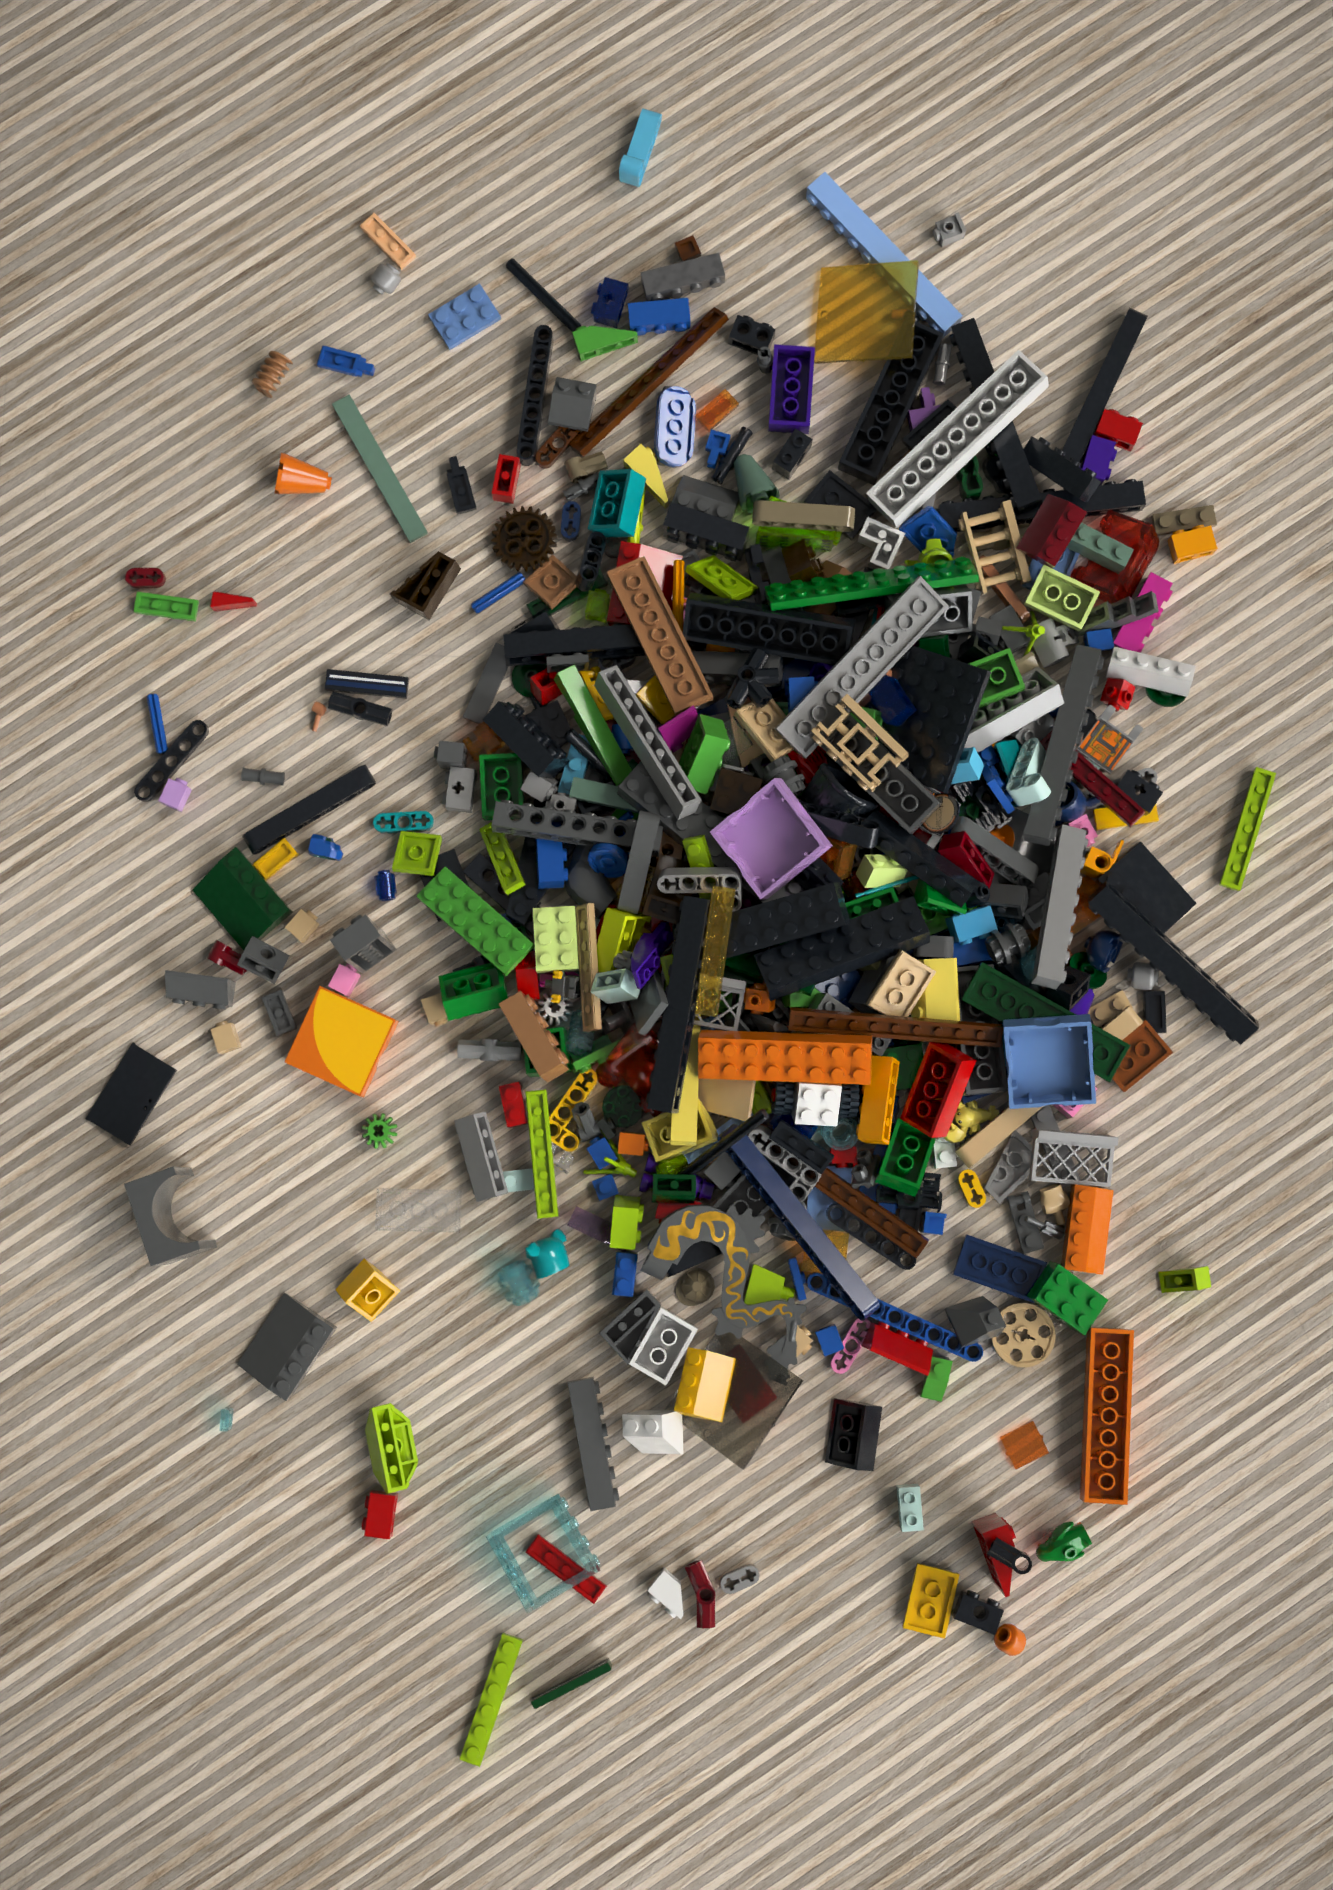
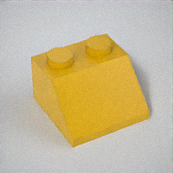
M365 1258L335 1289L346 1304L371 1322L400 1292L397 1286Z

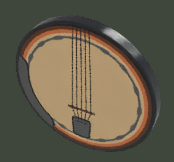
M937 793L934 795L943 804L922 824L930 833L942 834L949 831L959 818V803L955 797L948 793Z

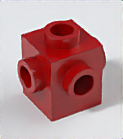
M1107 678L1100 701L1106 704L1107 707L1109 705L1115 707V712H1118L1119 709L1128 710L1135 686L1125 679Z

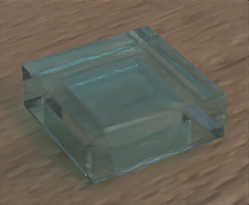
M225 1407L221 1409L219 1431H229L232 1429L233 1408Z

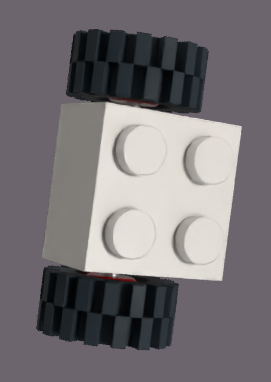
M772 1081L771 1112L772 1114L790 1115L791 1113L795 1124L837 1126L838 1118H855L857 1116L859 1084L795 1082L794 1085L793 1082Z

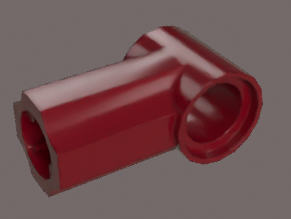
M216 940L206 958L243 976L247 970L237 965L242 954L233 951V948Z

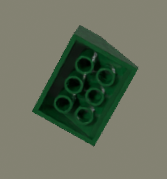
M237 847L225 855L192 890L243 950L247 947L252 936L259 940L263 939L293 913Z

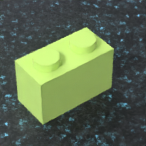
M886 854L864 855L856 875L864 888H876L904 879L908 870Z

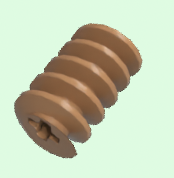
M276 351L268 353L270 358H265V364L260 366L261 371L256 373L257 378L252 379L255 388L269 398L273 397L269 392L270 390L277 391L273 384H281L278 376L285 378L282 370H290L286 363L293 365L289 358Z

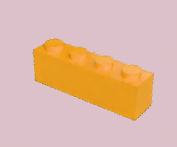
M872 1056L870 1085H862L863 1101L859 1106L860 1124L856 1128L857 1139L864 1143L889 1145L900 1064L894 1057Z

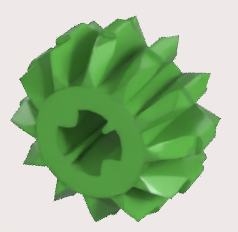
M384 1113L380 1115V1119H378L377 1114H373L374 1121L369 1118L365 1120L369 1127L362 1126L363 1130H368V1133H364L362 1137H370L366 1144L371 1145L374 1142L375 1149H378L380 1142L383 1148H387L386 1140L393 1144L394 1141L390 1136L398 1135L396 1132H391V1129L397 1128V1124L389 1125L393 1118L389 1117L385 1121L386 1115ZM377 1126L380 1127V1128H381V1126L384 1127V1128L382 1129V1131H383V1133H384L383 1135H379V1134H378V1136H376V1133H377L376 1127H377Z

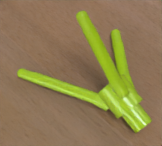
M1030 611L1033 625L1027 627H1002L1003 630L1025 632L1026 636L1031 639L1023 657L1030 652L1035 640L1045 633V628L1037 623L1033 611Z
M607 1138L606 1140L616 1154L618 1161L616 1162L608 1157H604V1161L615 1167L613 1169L583 1171L584 1174L613 1173L624 1176L629 1175L632 1178L637 1173V1170L633 1169L622 1155L618 1153V1149L612 1139L608 1140Z

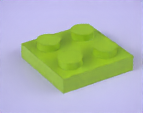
M401 831L392 870L394 872L434 876L442 842L441 835Z

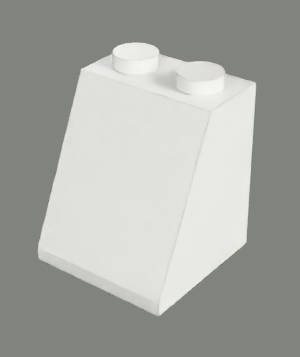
M640 1410L622 1414L623 1437L641 1453L683 1454L682 1414L674 1410Z

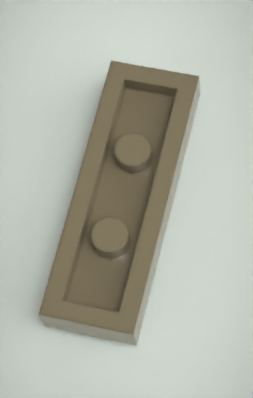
M1213 505L1157 513L1151 516L1155 536L1172 534L1178 530L1190 531L1198 525H1204V527L1210 525L1215 527L1217 525Z

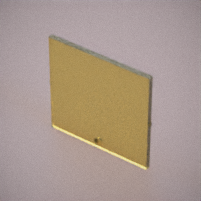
M918 260L822 267L814 363L864 362L912 358L919 269Z

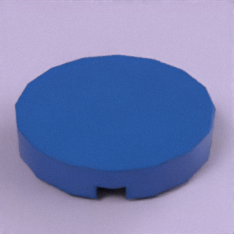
M599 843L590 849L587 860L589 866L598 874L601 872L606 877L617 878L625 874L629 857L623 849L616 845Z

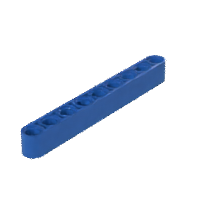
M813 1272L808 1275L806 1284L810 1290L848 1307L840 1295L834 1297L830 1294L832 1285L823 1274ZM814 1276H819L822 1279V1284L818 1288H813L810 1284ZM877 1299L880 1303V1311L876 1314H871L870 1317L966 1360L976 1362L982 1358L983 1348L978 1343L962 1348L958 1341L957 1347L951 1349L948 1347L947 1342L951 1337L957 1338L954 1332ZM897 1311L900 1315L899 1320L894 1323L890 1322V1312ZM914 1319L917 1320L919 1328L916 1331H910L908 1328L909 1322ZM932 1328H936L939 1333L935 1340H930L928 1337V1331ZM970 1346L977 1347L978 1352L974 1357H969L967 1354V1349Z

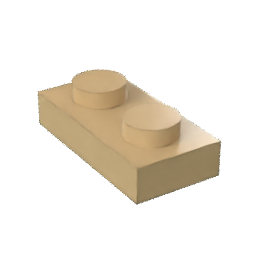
M1121 990L1090 1007L1088 1014H1090L1092 1024L1100 1027L1112 1020L1129 1005L1132 1007L1124 991Z

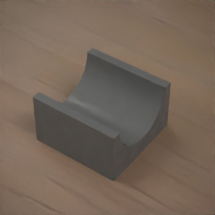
M173 1166L124 1184L150 1266L172 1264L217 1248L215 1239L197 1241L185 1236L177 1228L172 1218L171 1204L177 1188L185 1180L194 1176L192 1168Z

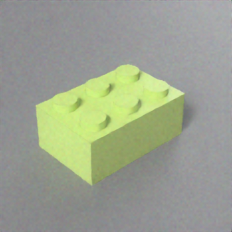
M1043 565L1023 605L1074 630L1080 631L1100 591Z
M575 906L533 908L536 972L541 974L553 973L554 970H563L564 972L579 971Z

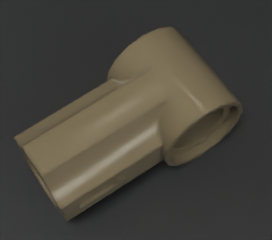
M602 451L583 458L580 456L573 457L564 463L571 483H578V480H584L597 471L600 472L608 469Z

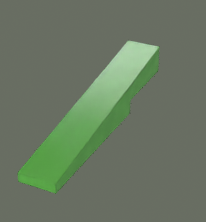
M572 665L558 672L554 681L575 713L573 718L615 785L619 786L632 772V769L576 666Z

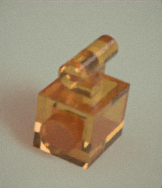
M485 722L476 726L474 731L478 739L476 742L473 743L469 737L462 741L475 762L480 760V753L478 751L484 749L487 754H493L505 746V742Z

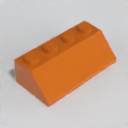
M1071 1184L1070 1206L1067 1212L1061 1266L1065 1269L1103 1275L1114 1190Z

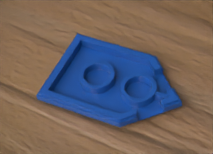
M927 506L899 527V530L905 533V537L920 552L925 549L926 540L938 538L941 540L942 547L953 558L957 532L932 506Z

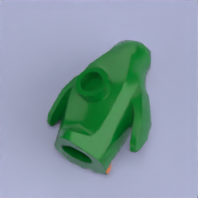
M1065 1522L1057 1526L1045 1543L1038 1544L1036 1549L1038 1559L1043 1562L1074 1561L1084 1555L1082 1550L1092 1545L1082 1523L1078 1522L1077 1525L1073 1526V1522Z

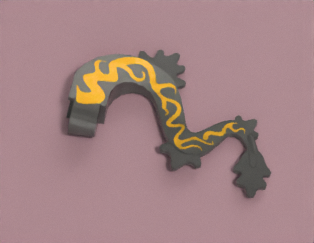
M702 1204L688 1205L673 1211L662 1219L648 1243L647 1249L651 1251L640 1271L662 1281L672 1263L677 1265L685 1251L694 1243L706 1241L718 1246L723 1253L725 1264L721 1294L722 1307L712 1309V1314L718 1318L715 1334L719 1336L730 1332L737 1339H740L743 1328L755 1326L776 1314L782 1316L786 1321V1335H783L767 1348V1352L771 1354V1357L764 1362V1366L769 1368V1379L771 1381L776 1380L779 1375L787 1376L789 1374L788 1365H796L798 1363L796 1357L797 1324H802L800 1315L806 1311L807 1307L795 1304V1299L792 1297L787 1302L784 1300H771L747 1305L743 1301L750 1253H758L760 1250L755 1244L754 1239L765 1235V1232L759 1228L765 1221V1216L753 1217L751 1208H747L739 1215L734 1205H730L726 1213L719 1208Z

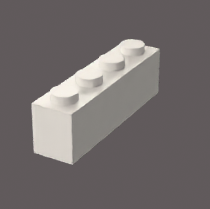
M1114 647L1106 678L1125 679L1130 684L1188 697L1196 666Z

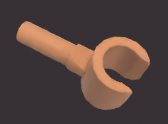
M316 701L312 707V711L316 713L312 731L317 732L321 716L326 712V706Z

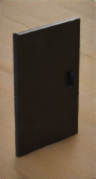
M132 1042L85 1119L131 1146L177 1070Z

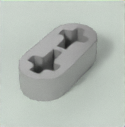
M748 1564L726 1573L720 1582L722 1590L727 1594H733L754 1585L759 1580V1570L756 1566ZM748 1569L756 1573L753 1575V1580L749 1578L741 1579L742 1576L746 1575V1570ZM727 1578H730L731 1581L739 1579L738 1582L734 1583L733 1589H730L729 1586H724L727 1583Z

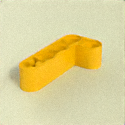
M592 1069L582 1074L579 1073L549 1117L550 1125L555 1124L558 1127V1133L555 1136H551V1141L568 1152L575 1151L580 1143L579 1138L567 1129V1126L574 1118L572 1109L575 1107V1104L585 1102L598 1082L597 1073ZM592 1073L594 1081L592 1083L587 1082L585 1085L586 1088H589L587 1092L582 1087L576 1086L578 1082L581 1085L585 1082L583 1077L585 1074L589 1075ZM574 1090L582 1092L580 1101H573L571 1099V1093ZM563 1107H567L570 1110V1116L566 1119H562L559 1116V1110ZM568 1136L575 1138L576 1143L572 1148H566L564 1145V1140Z

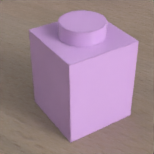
M168 778L158 801L163 805L182 812L192 790L187 786L186 781L176 778L174 781Z

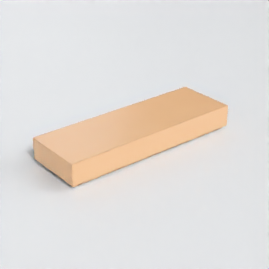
M375 213L360 225V229L401 270L416 257L415 253Z

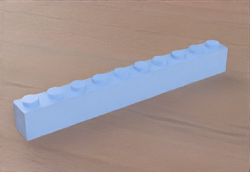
M826 172L821 174L807 187L806 198L808 202L820 210V214L825 220H830L833 223L837 233L843 234L847 238L849 245L861 253V257L866 263H871L874 266L878 276L884 277L889 282L890 288L902 296L907 306H912L915 309L916 314L922 321L925 320L930 325V328L943 333V338L952 331L951 326L961 323L963 315Z

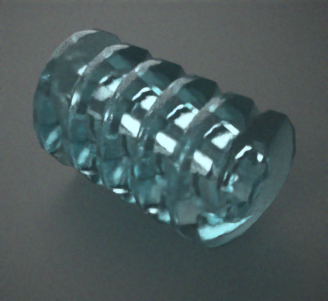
M577 1010L571 1015L566 1048L575 1056L585 1057L592 1053L595 1031L583 1032L582 1010Z

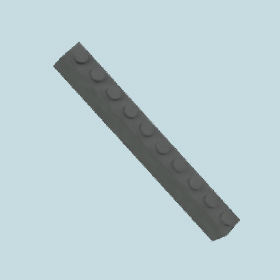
M1082 645L1076 646L1062 695L1064 704L1059 706L1040 773L1050 788L1051 793L1046 799L1032 803L1024 830V841L1049 846L1050 841L1055 840L1057 833L1055 823L1056 820L1060 821L1063 810L1060 808L1061 801H1066L1068 789H1065L1066 783L1071 782L1073 770H1070L1072 763L1076 764L1078 758L1077 744L1081 745L1084 735L1081 732L1082 726L1087 725L1089 714L1086 713L1087 708L1092 707L1094 700L1092 690L1097 688L1099 682L1097 672L1098 669L1102 670L1104 658L1101 657V649Z

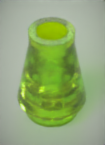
M681 1154L677 1157L660 1161L659 1165L655 1166L657 1174H677L688 1165V1161Z

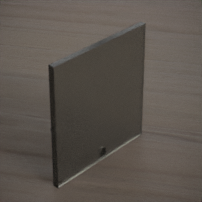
M730 1332L719 1336L715 1334L705 1350L736 1359L722 1422L682 1415V1422L685 1427L744 1470L772 1427L775 1426L776 1421L803 1380L742 1336L740 1339H737ZM678 1390L664 1410H674Z

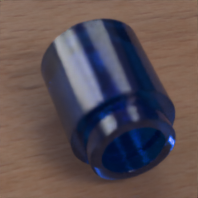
M390 870L378 871V875L374 876L376 896L379 897V901L395 900V894H397L395 874L390 873Z

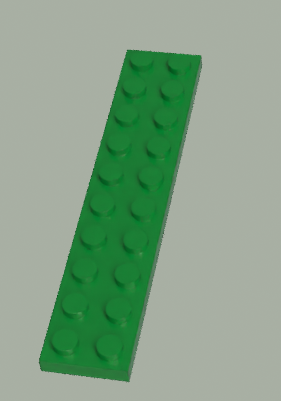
M958 557L950 561L937 560L934 563H916L914 566L907 567L899 565L893 569L886 570L878 568L871 572L856 571L850 575L835 574L829 578L814 577L808 582L793 580L791 583L786 584L772 583L770 586H765V595L771 611L903 593L919 576L932 588L979 582V574L970 558Z

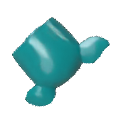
M556 1229L551 1233L550 1237L531 1242L525 1248L526 1257L531 1259L536 1279L550 1276L570 1266L568 1254L563 1242L567 1241L566 1235L562 1230Z

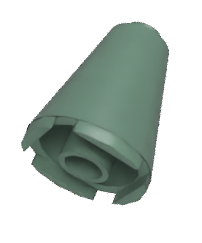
M742 454L738 456L734 462V471L742 511L745 512L747 510L748 513L752 514L755 501H777L780 494L778 488L751 455Z

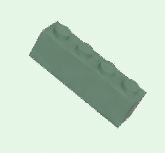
M1083 523L1079 525L1066 547L1117 574L1126 567L1134 550Z

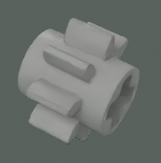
M623 950L622 953H618L613 960V966L617 970L626 968L632 972L631 957L633 952Z

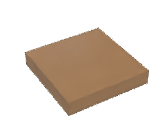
M551 555L549 557L550 561H545L543 567H538L523 583L550 609H554L577 587L575 584L577 576L554 555Z

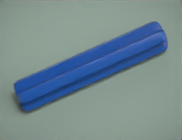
M518 572L472 602V609L475 613L481 612L524 584L525 577L521 572Z
M149 694L146 698L155 748L158 754H164L168 747L159 697L157 694Z

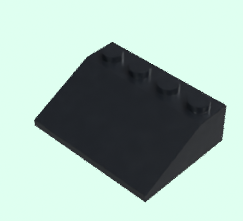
M1139 842L1094 882L1099 888L1107 880L1163 933L1167 932L1197 904L1142 842Z

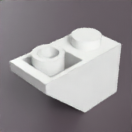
M663 1568L649 1585L647 1591L650 1594L648 1596L655 1603L661 1602L665 1605V1611L673 1618L678 1616L681 1619L683 1617L681 1581L666 1568Z

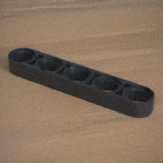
M195 720L190 723L136 785L134 793L137 799L142 802L151 801L165 786L168 778L171 779L209 734V728L203 721ZM196 725H203V734L195 735L193 732ZM184 740H188L191 743V747L187 751L180 749V744ZM169 756H176V765L168 766L166 763ZM157 771H161L164 775L160 782L153 780V775ZM148 787L150 789L149 796L145 798L140 797V789Z
M832 1204L827 1208V1219L902 1269L910 1270L915 1266L916 1258L843 1206ZM833 1208H839L842 1212L841 1217L837 1220L832 1219L830 1216ZM852 1219H856L859 1222V1228L856 1231H850L848 1228V1223ZM869 1231H874L877 1235L876 1240L872 1243H868L865 1239L866 1233ZM891 1242L894 1245V1251L891 1254L884 1253L883 1246L885 1243ZM904 1254H909L912 1258L908 1266L901 1264L900 1259Z

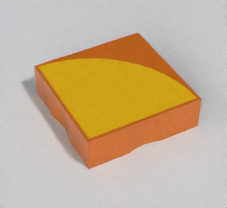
M319 986L285 1059V1063L364 1098L376 1073L379 1059L387 1049L399 1021Z

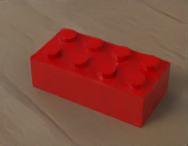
M929 1042L900 1119L931 1138L946 1137L976 1060L947 1043Z

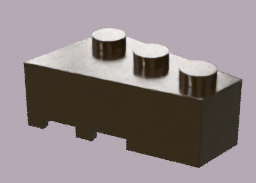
M439 551L425 562L417 573L411 578L408 577L402 586L390 593L396 603L427 620L431 619L461 570L456 560Z

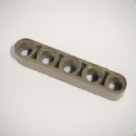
M763 500L753 503L752 524L757 526L841 532L854 530L855 508L850 506Z

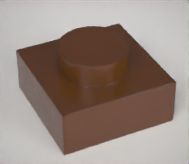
M693 235L675 242V248L682 262L701 256V251Z

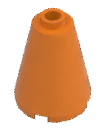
M281 453L274 494L325 493L326 489H330L332 477H328V472L288 454Z

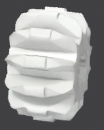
M544 993L543 997L546 999V1002L538 1001V1004L544 1006V1008H539L538 1012H546L542 1016L545 1020L549 1017V1025H552L554 1019H556V1024L560 1025L559 1018L561 1017L567 1022L568 1019L564 1014L572 1015L573 1012L566 1008L572 1007L573 1003H565L569 998L563 997V1000L558 1003V1006L561 1008L560 1011L556 1010L557 1013H552L553 1010L550 1008L552 998H549Z

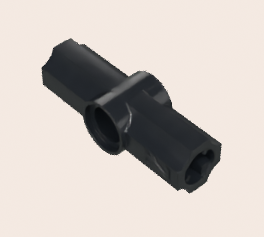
M333 691L328 703V709L353 716L358 720H367L387 727L391 721L393 709L368 702L363 698H354ZM358 705H365V710L362 713L355 712Z

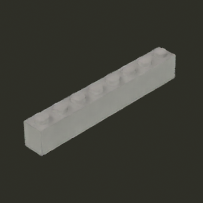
M618 666L600 671L594 684L595 688L676 818L679 820L696 813L701 798Z
M1062 824L1056 833L1032 984L1056 990L1061 983L1065 982L1067 971L1064 970V966L1068 963L1070 956L1067 948L1073 938V932H1070V929L1076 919V913H1073L1079 900V895L1076 893L1077 888L1080 887L1082 882V876L1079 874L1080 869H1083L1085 857L1082 856L1083 851L1086 850L1088 845V839L1085 838L1087 830Z

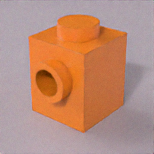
M620 1132L619 1154L644 1156L645 1151L649 1152L650 1145L646 1134Z

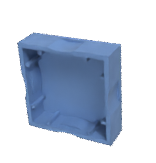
M1090 1014L1003 1020L1010 1109L1035 1108L1052 1104L1065 1106L1096 1104Z

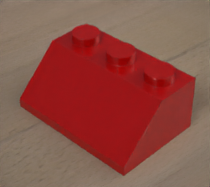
M878 1321L877 1324L871 1322L861 1346L924 1375H929L933 1349L927 1347L928 1342L919 1338L913 1341L908 1338L910 1334L899 1329L895 1333L889 1330L890 1325Z

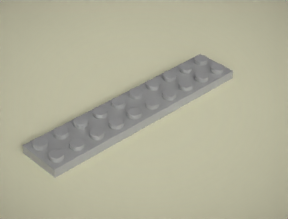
M921 576L917 577L774 729L806 759L818 746L811 738L813 736L811 729L815 728L819 722L828 729L842 715L835 706L841 702V699L846 694L859 703L949 607L948 604ZM847 707L844 708L848 713L850 712ZM823 731L820 733L824 738L827 736Z

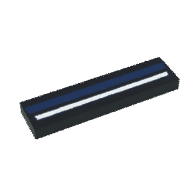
M327 669L326 691L407 699L409 677Z

